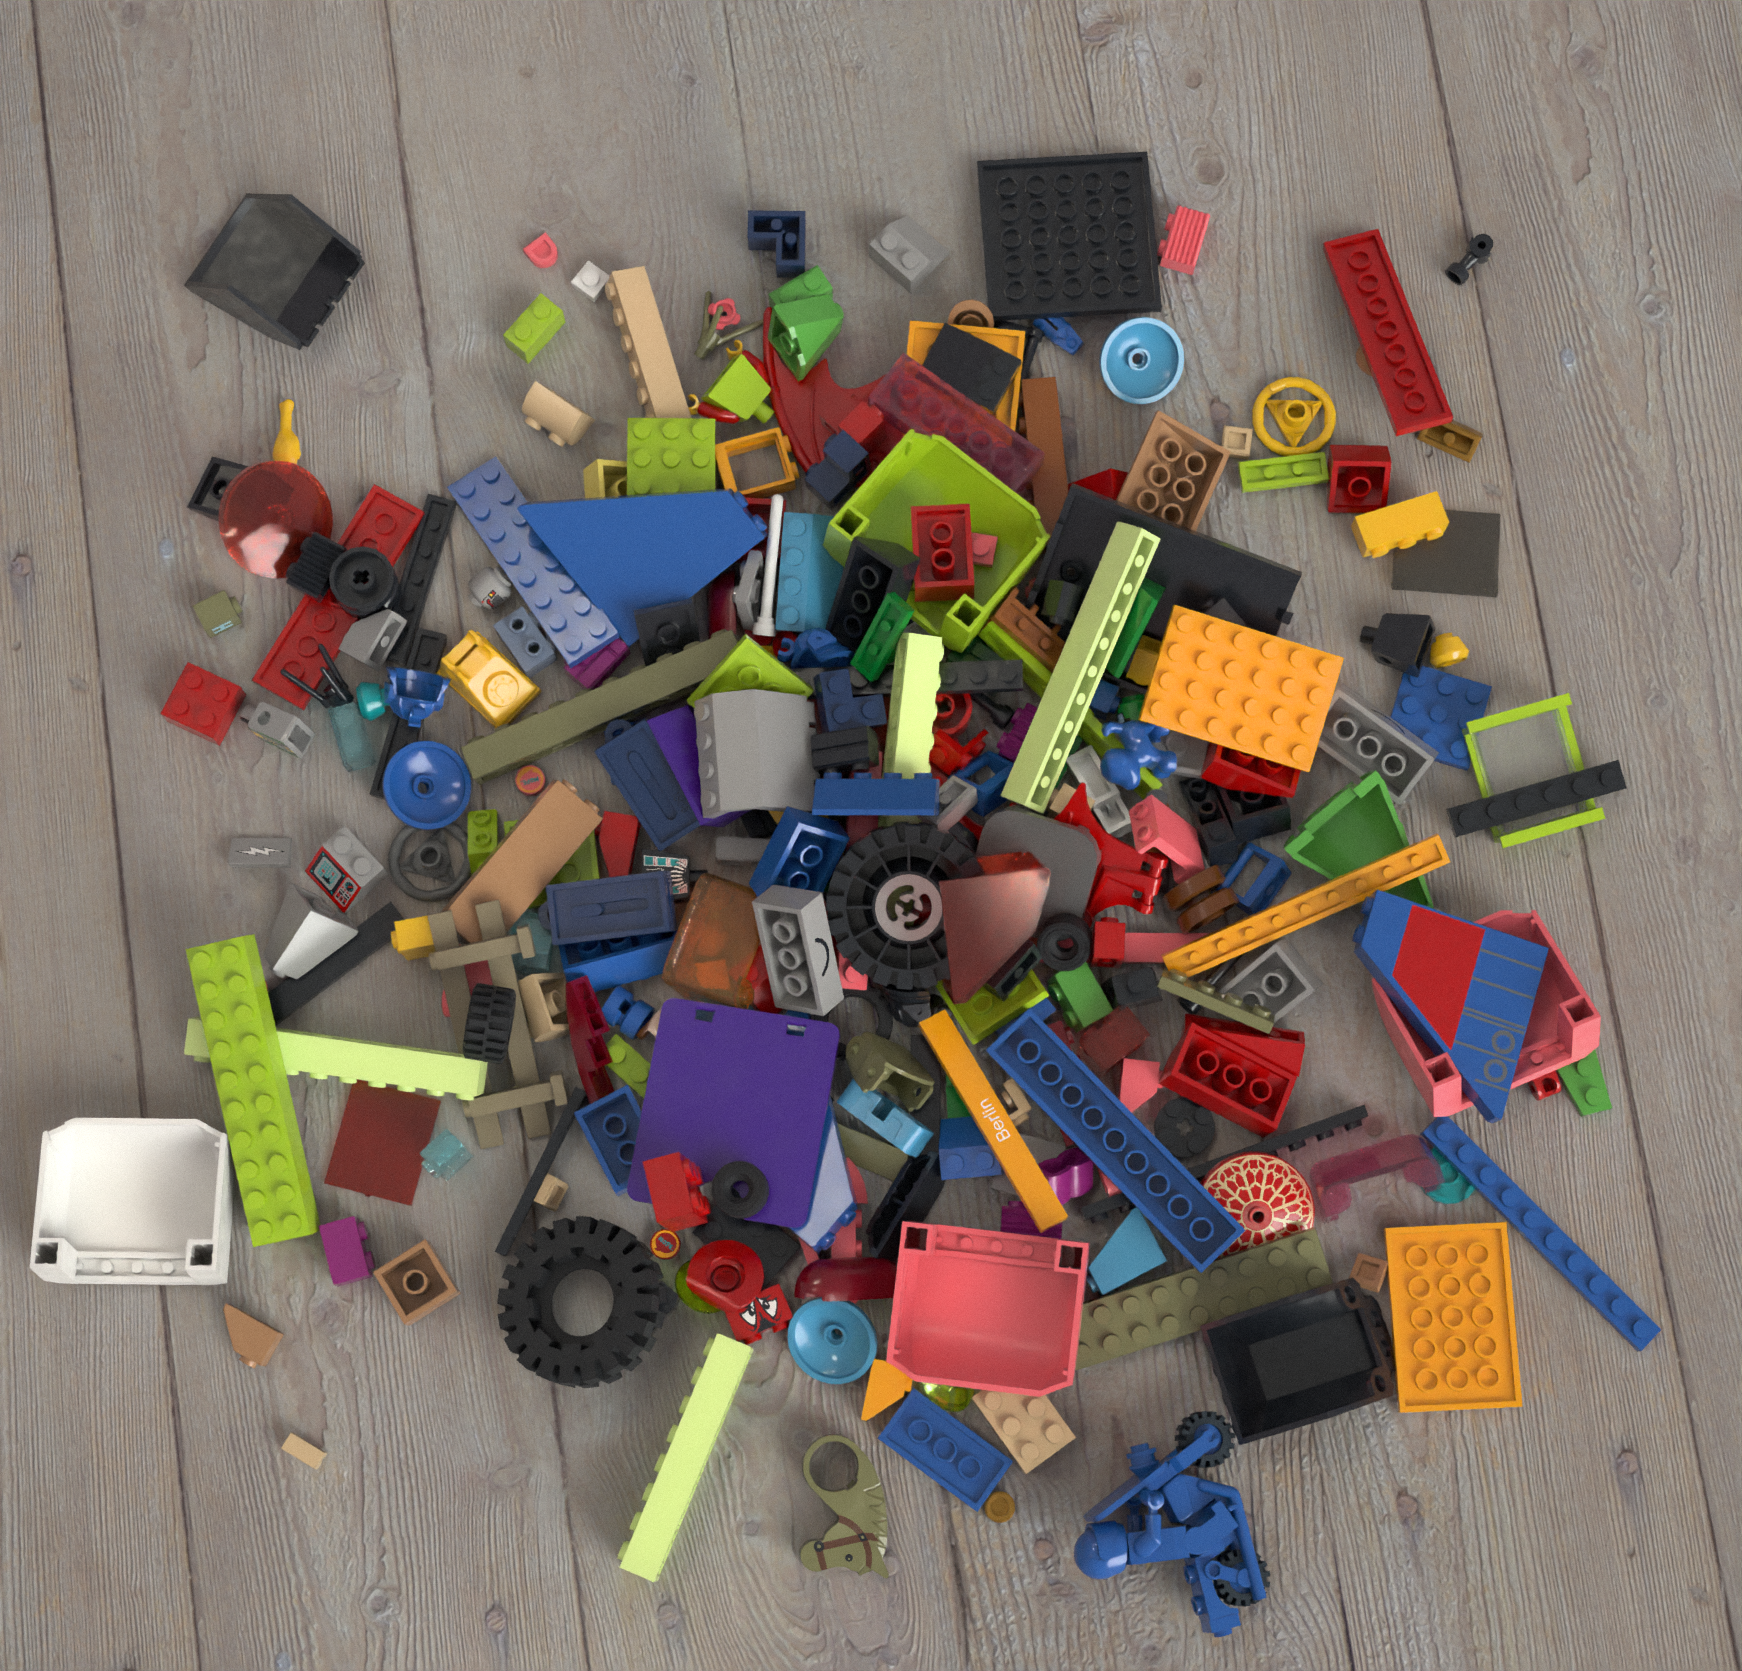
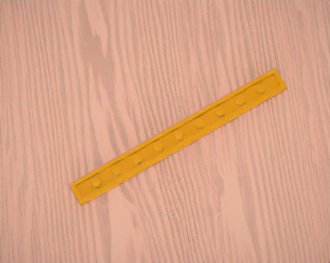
M1434 834L1166 952L1161 956L1168 971L1176 969L1185 973L1187 978L1364 901L1366 896L1370 897L1376 890L1384 892L1450 863V859L1440 836Z

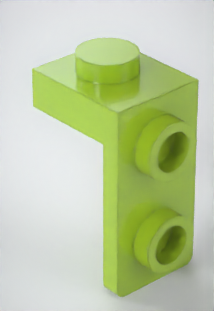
M496 809L469 811L467 814L468 858L472 875L498 845V813Z

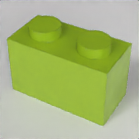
M540 293L503 334L506 347L529 364L566 323L563 310Z

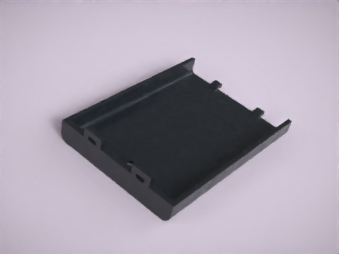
M1072 484L1025 604L1027 609L1036 604L1039 610L1035 616L1047 627L1051 628L1054 624L1048 622L1049 617L1041 614L1050 579L1069 582L1088 590L1117 521L1143 528L1160 538L1144 577L1166 589L1143 635L1162 642L1173 605L1200 613V605L1212 596L1215 599L1218 596L1224 597L1246 624L1244 627L1276 636L1281 623L1290 624L1294 613L1288 612L1287 608L1302 572ZM1073 568L1075 570V574L1069 575L1067 573V569ZM1066 624V627L1061 626L1057 633L1065 642L1071 631L1069 630V624ZM1138 642L1120 678L1112 675L1106 668L1101 678L1146 695L1148 685L1137 684L1133 679L1126 677L1139 645Z

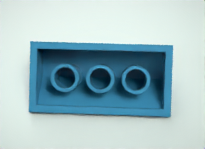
M784 512L775 630L803 633L805 630L826 628L844 570V566L833 559L823 546L828 523L834 516Z

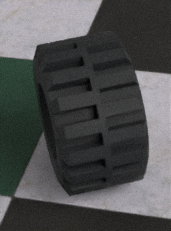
M477 983L474 987L463 1039L462 1051L465 1059L496 1064L503 1063L507 1055L516 1005L514 989Z

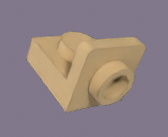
M1011 1078L1002 1084L1004 1092L1000 1093L1009 1109L1015 1107L1017 1110L1009 1115L1014 1126L1017 1127L1029 1119L1027 1113L1031 1112L1032 1107L1017 1083Z

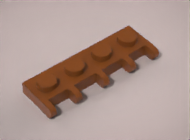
M1014 586L991 615L990 619L1053 673L1066 643L1057 635L1061 626L1053 625L1051 628L1047 627L1035 616L1039 610L1036 604L1027 609L1015 598L1020 590Z

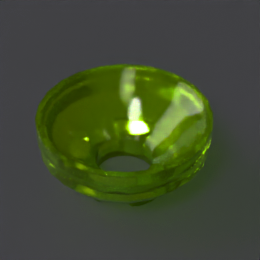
M921 1382L922 1389L929 1400L946 1411L958 1412L964 1410L974 1396L973 1388Z

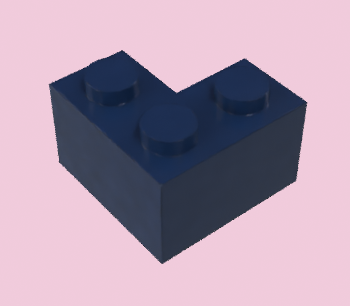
M748 210V249L776 251L777 278H796L803 274L806 264V211Z
M842 430L838 435L836 433L831 435L824 443L825 448L823 449L825 459L820 464L814 463L807 470L806 478L804 479L806 487L830 510L872 470L869 453L845 430Z
M848 669L821 672L813 677L822 733L867 725L870 728H878L887 724L883 695L877 694L853 698Z

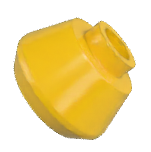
M1452 633L1436 636V642L1431 644L1430 663L1436 668L1463 662L1469 654V649L1460 637L1453 636Z

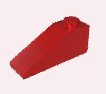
M604 811L602 821L595 828V836H599L609 877L632 874L641 826L636 816Z

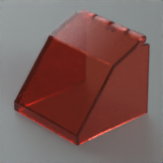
M1022 851L978 856L976 858L979 863H982L986 875L939 881L950 972L949 980L945 978L939 982L953 1004L966 1003L1036 931L1050 884L1051 872L1033 852L1026 851L1023 856Z

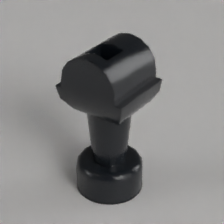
M1479 234L1475 238L1472 237L1462 260L1459 263L1453 262L1445 270L1447 277L1453 283L1462 286L1469 278L1468 270L1476 263L1484 264L1488 261L1493 247L1492 238L1487 234Z

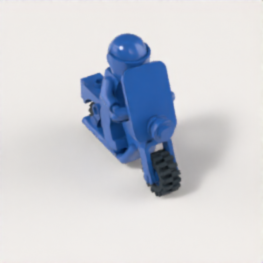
M1201 1411L1191 1413L1189 1417H1184L1181 1420L1183 1422L1182 1425H1178L1176 1429L1179 1431V1434L1175 1435V1441H1178L1179 1446H1175L1176 1449L1165 1456L1161 1462H1159V1459H1155L1156 1447L1149 1448L1148 1442L1130 1447L1131 1453L1126 1454V1458L1130 1459L1132 1466H1129V1470L1135 1475L1084 1514L1083 1517L1086 1522L1094 1523L1086 1524L1084 1533L1077 1539L1074 1546V1559L1082 1573L1090 1578L1100 1580L1123 1572L1126 1565L1184 1558L1186 1566L1183 1567L1186 1582L1191 1585L1193 1611L1196 1616H1199L1203 1632L1214 1633L1216 1638L1232 1634L1233 1627L1241 1626L1238 1608H1230L1224 1603L1246 1607L1267 1598L1265 1587L1269 1588L1270 1582H1267V1577H1270V1571L1265 1570V1567L1268 1566L1267 1563L1261 1561V1556L1255 1553L1239 1491L1229 1485L1178 1474L1189 1465L1198 1466V1468H1210L1224 1463V1459L1230 1457V1449H1234L1235 1443H1231V1438H1235V1434L1230 1433L1229 1429L1232 1428L1230 1422L1226 1423L1224 1421L1226 1418L1222 1415H1216L1217 1412ZM1123 1503L1130 1509V1515H1127V1532L1123 1524L1117 1523L1115 1520L1098 1522ZM1142 1504L1148 1506L1149 1515H1145L1146 1529H1143L1142 1515H1138ZM1160 1507L1163 1508L1171 1523L1186 1524V1526L1161 1527V1515H1157L1158 1509ZM1229 1545L1230 1550L1225 1551L1224 1548ZM1222 1551H1225V1554H1224V1555H1219V1556L1216 1558L1218 1561H1213V1560L1210 1561L1212 1558H1214L1215 1556H1217L1219 1553H1221Z

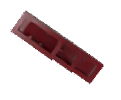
M585 975L566 983V1005L571 1044L578 1072L589 1103L592 1104L615 1090L605 1069V1065L613 1061L602 1037V1034L610 1031V1028L589 978Z

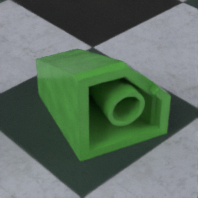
M828 294L777 304L772 307L768 340L798 382L805 378L841 332L844 318L843 310L838 303H834Z

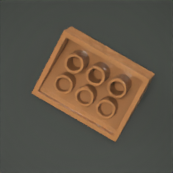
M1157 410L1116 500L1196 531L1231 452Z

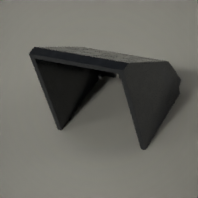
M246 193L184 286L192 293L265 336L300 350L302 346L309 347L320 331L318 328H315L316 325L323 326L335 309L332 302L339 303L351 285L347 279L354 280L365 262L361 259V251L292 194Z

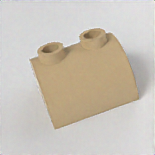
M537 381L533 383L522 405V413L528 416L525 422L538 431L541 427L550 431L551 433L548 438L563 447L565 442L569 445L576 444L595 421L593 417Z
M564 972L531 974L518 981L523 1008L528 1020L527 1025L530 1038H534L535 1042L549 1041L570 1034L566 1005L567 980Z

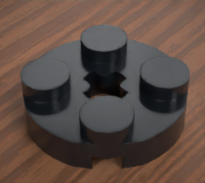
M1185 1097L1168 1101L1159 1110L1154 1121L1155 1137L1177 1158H1190L1200 1154L1210 1145L1214 1137L1215 1123L1212 1112ZM1183 1119L1188 1120L1189 1126L1193 1127L1192 1132H1187L1186 1136L1180 1135V1129L1176 1128V1124L1182 1123Z

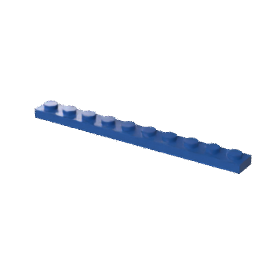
M1436 1117L1420 1133L1637 1352L1642 1351L1661 1331L1449 1117Z

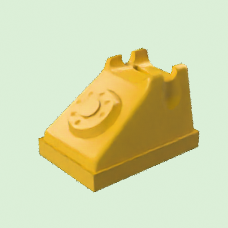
M469 630L467 635L445 657L441 658V666L437 672L438 675L450 678L451 680L448 685L495 729L504 724H511L542 692L535 683L485 637L474 630Z

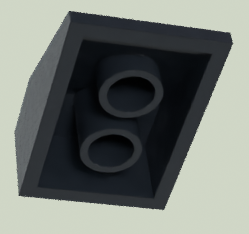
M945 323L922 364L918 375L995 415L1022 362L1021 359Z
M212 456L187 508L246 534L269 540L294 489L274 473Z
M1213 783L1216 795L1237 839V844L1291 830L1290 806L1286 797L1231 790Z

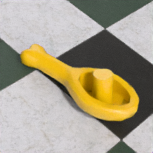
M286 399L279 404L280 429L272 452L275 467L282 474H289L301 457L299 440L292 431L294 402L291 399Z

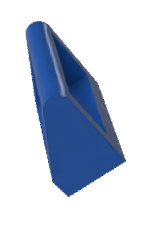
M988 750L968 763L963 770L959 769L950 775L948 780L955 775L976 788L978 802L972 810L984 817L1008 801V799L1001 796V793L1014 763ZM986 765L995 774L980 786L967 780L968 777Z
M1251 842L1246 844L1238 855V861L1233 862L1225 873L1226 879L1224 883L1215 890L1218 891L1222 888L1230 887L1253 855L1267 864L1245 896L1242 897L1236 894L1240 902L1235 906L1248 915H1253L1266 909L1292 874L1283 859Z

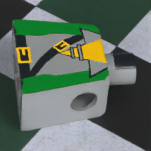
M260 702L257 708L246 705L241 712V721L247 723V728L258 738L299 759L303 758L315 736V733L298 717L265 702Z

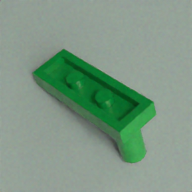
M895 592L886 595L850 663L870 682L878 680L885 665L895 662L896 645L915 611Z

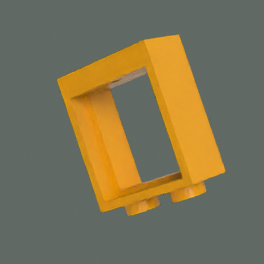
M780 427L715 444V461L723 489L731 488L734 493L738 491L728 457L771 445L776 446L785 479L739 492L746 498L762 499L796 489L795 479L800 478L795 461L791 463L789 461L787 453L792 452L787 435L782 436Z

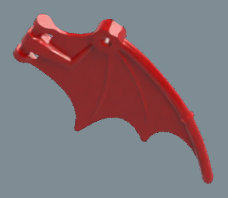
M767 307L763 313V363L769 379L768 386L771 389L768 396L783 436H788L791 451L805 473L814 463L820 464L825 459L823 454L824 443L833 434L821 424L819 414L843 391L850 397L853 394L856 395L869 407L872 404L875 405L883 413L887 438L869 455L872 470L854 487L860 488L904 437L893 419L890 405L891 391L899 375V370L894 369L867 385L846 389L834 382L829 372L828 361L823 359L808 372L803 380L798 382L790 369L782 363L776 349L768 340L772 307Z
M935 776L932 778L939 779V788L944 784L941 777ZM1081 782L1068 804L1053 819L1076 827L1081 824L1090 829L1089 832L1097 841L1099 850H1102L1101 861L1098 864L1086 906L1084 921L1091 927L1095 920V915L1106 908L1116 905H1126L1140 913L1152 914L1154 908L1152 901L1154 896L1158 895L1163 879L1161 872L1162 869L1166 868L1168 857L1160 853L1147 851L1140 854L1136 851L1135 847L1122 842L1105 831L1091 813L1087 801L1086 784ZM1011 802L1010 805H1009V807H1010L1011 805H1017V804H1016L1015 802ZM964 815L959 822L972 831L980 840L984 826ZM1143 861L1151 865L1150 870L1141 869ZM1134 889L1142 892L1141 898L1132 897Z

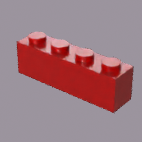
M1185 1014L1181 1037L1189 1024L1194 1023L1299 1077L1305 1049L1303 1031L1272 1027L1268 1034L1242 1022Z

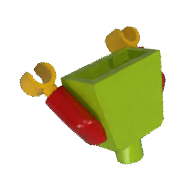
M735 340L734 346L738 350L731 351L729 348H726L727 356L731 361L701 397L704 402L700 403L694 394L687 396L689 400L695 402L694 406L688 407L690 415L699 414L708 419H715L716 422L729 424L747 421L753 415L764 424L774 413V410L763 402L771 391L768 386L769 379L764 363L748 350H743L740 340Z

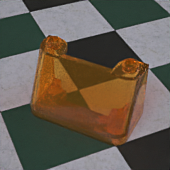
M703 873L698 878L663 968L664 982L684 998L741 1009H748L749 1005L753 1002L754 989L746 977L760 943V936L752 904L757 895L752 888L710 873Z

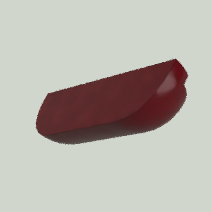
M735 570L719 575L708 589V640L711 639L710 636L713 633L724 629L727 631L733 630L737 636L736 603H733L732 599L736 586Z
M874 1256L819 1259L808 1264L799 1274L795 1284L794 1297L799 1299L822 1297V1301L826 1302L894 1298L897 1265L889 1259H877Z

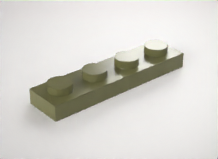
M1163 969L1157 987L1260 1031L1270 1033L1275 1016L1270 1014L1271 1011L1268 1008L1258 1004H1254V1007L1243 1003V999L1233 993L1227 992L1224 995L1215 991V987L1205 981H1198V983L1187 979L1185 973L1179 970L1171 969L1168 971Z

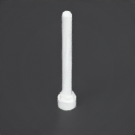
M775 494L771 500L760 617L757 616V622H753L752 634L776 636V624H774L775 618H772L783 508V497L780 494Z

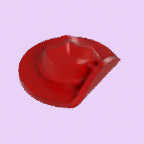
M717 1240L706 1244L694 1254L688 1266L686 1284L696 1296L719 1310L733 1313L749 1305L758 1296L763 1286L764 1270L758 1255L747 1245L734 1240Z

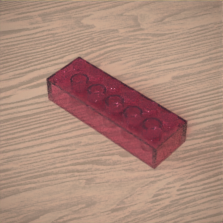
M904 352L868 397V406L875 405L883 413V419L906 435L910 429H914V432L932 436V434L943 436L1018 495L1022 493L1044 464L1045 453Z

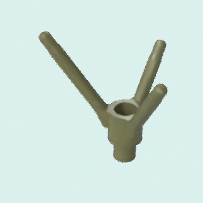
M707 291L704 301L703 326L700 339L697 342L699 346L694 355L704 360L709 351L712 352L715 346L719 347L726 341L763 325V319L720 337L714 331L721 317L723 306H718L709 326L710 314L708 313V306L711 304V292Z

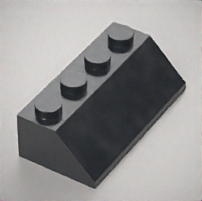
M860 536L854 537L825 630H828L842 646L849 648V650L856 654L886 595L895 592L905 602L907 601L921 558L898 543Z

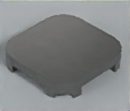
M1011 805L1010 807L998 810L986 821L975 856L979 863H982L991 889L992 909L990 923L1005 928L1010 926L1019 933L1038 938L1042 925L1054 915L1069 913L1084 920L1086 906L1097 867L1101 861L1102 851L1099 850L1097 841L1090 834V829L1081 824L1076 827L1022 810L1023 806ZM1061 936L1057 939V942L1066 940L1069 937Z

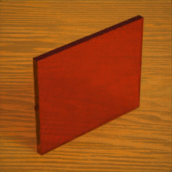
M357 1079V1083H352L324 1184L359 1192L366 1197L374 1196L412 1206L441 1101L400 1091L397 1088L368 1086V1082Z

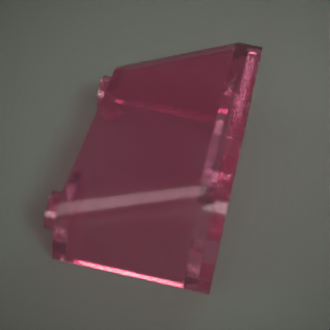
M1407 1134L1316 1162L1312 1166L1309 1176L1323 1223L1338 1220V1214L1349 1208L1352 1201L1350 1184L1402 1169L1406 1183L1413 1182L1423 1187L1425 1193L1441 1189L1445 1180L1441 1168L1425 1140L1419 1135Z

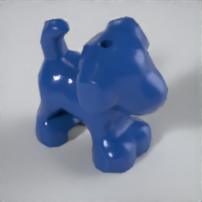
M1131 720L1125 723L1110 721L1103 724L1102 734L1105 737L1111 733L1118 734L1119 740L1124 746V749H1109L1102 757L1100 770L1101 775L1107 782L1117 784L1126 790H1133L1140 784V768L1149 767L1153 776L1159 779L1168 778L1171 773L1175 772L1177 757L1174 751L1158 750L1152 745V743L1161 742L1160 737L1167 736L1170 732L1169 729L1138 720Z

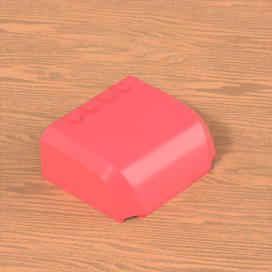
M1500 910L1475 921L1474 923L1549 948L1510 1089L1585 1058L1599 1046L1601 1016L1536 910H1531V913H1512V910ZM1373 978L1371 981L1375 1000L1385 1028L1433 1116L1448 1117L1473 1106L1474 1104L1461 1089V1075L1448 1052L1435 1056L1379 983Z
M902 1221L886 1362L917 1382L1037 1397L1073 1385L1090 1242L925 1222Z

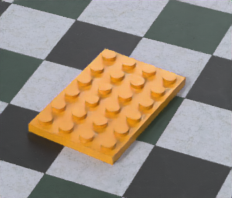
M1173 605L1138 720L1301 771L1310 772L1344 658Z
M1507 1222L1385 1228L1384 1241L1386 1261H1388L1387 1278L1396 1368L1398 1413L1523 1407Z

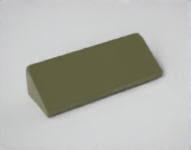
M838 1123L846 1158L849 1157L858 1167L894 1181L903 1165L907 1162L909 1155L899 1148Z

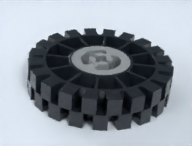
M909 821L896 822L891 826L876 828L865 837H860L840 859L831 878L827 894L826 911H828L831 936H834L836 947L843 958L847 957L852 963L851 967L861 975L867 974L872 977L873 982L887 986V984L897 985V989L912 990L913 986H922V988L938 985V981L945 978L949 980L960 973V969L966 964L969 965L978 954V949L984 943L989 931L988 927L991 920V889L982 863H979L975 857L976 854L966 843L963 844L959 841L956 835L945 829L940 830L932 824L919 822V824H910ZM913 886L914 889L912 891L902 892L899 899L906 903L910 899L914 900V907L921 912L923 909L921 895H928L932 910L923 923L917 926H906L905 922L916 920L919 917V913L913 909H910L908 913L905 912L904 904L898 900L895 904V911L898 917L892 918L887 910V899L898 887Z

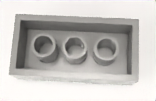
M1344 683L1333 694L1318 746L1358 776L1371 770H1376L1380 777L1384 779L1391 800L1401 805L1439 752Z
M772 885L753 900L752 904L775 1007L824 1016L844 999L822 892Z

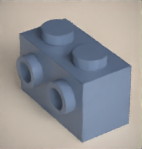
M523 606L495 623L493 627L523 673L530 679L557 661L554 652L557 648L548 635L543 637L538 629L541 625L533 613L529 612L527 614Z

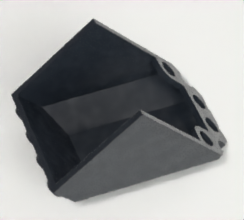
M1354 1278L1288 1296L1200 1326L1204 1344L1208 1349L1213 1364V1372L1217 1376L1222 1391V1399L1227 1406L1232 1429L1239 1445L1329 1419L1393 1396L1395 1385L1391 1381V1374L1396 1371L1392 1341L1386 1323L1383 1320L1379 1302L1372 1295L1365 1296L1361 1292L1360 1284Z

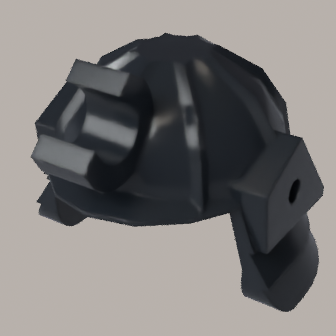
M892 984L882 985L883 991L889 999L888 1007L890 1014L896 1021L904 1024V1026L917 1028L919 1022L944 1009L949 1016L952 1015L950 1008L943 1004L944 999L941 996L929 993L922 986H913L912 990L897 989V985Z

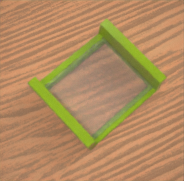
M1569 693L1466 722L1467 728L1462 729V733L1481 798L1584 770L1566 707L1572 704ZM1591 798L1490 827L1494 843H1500L1502 848H1506L1606 818L1603 808H1596L1594 800Z

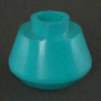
M363 681L356 687L358 704L364 719L373 721L387 711L386 706L390 704L384 703V689H382L380 684Z

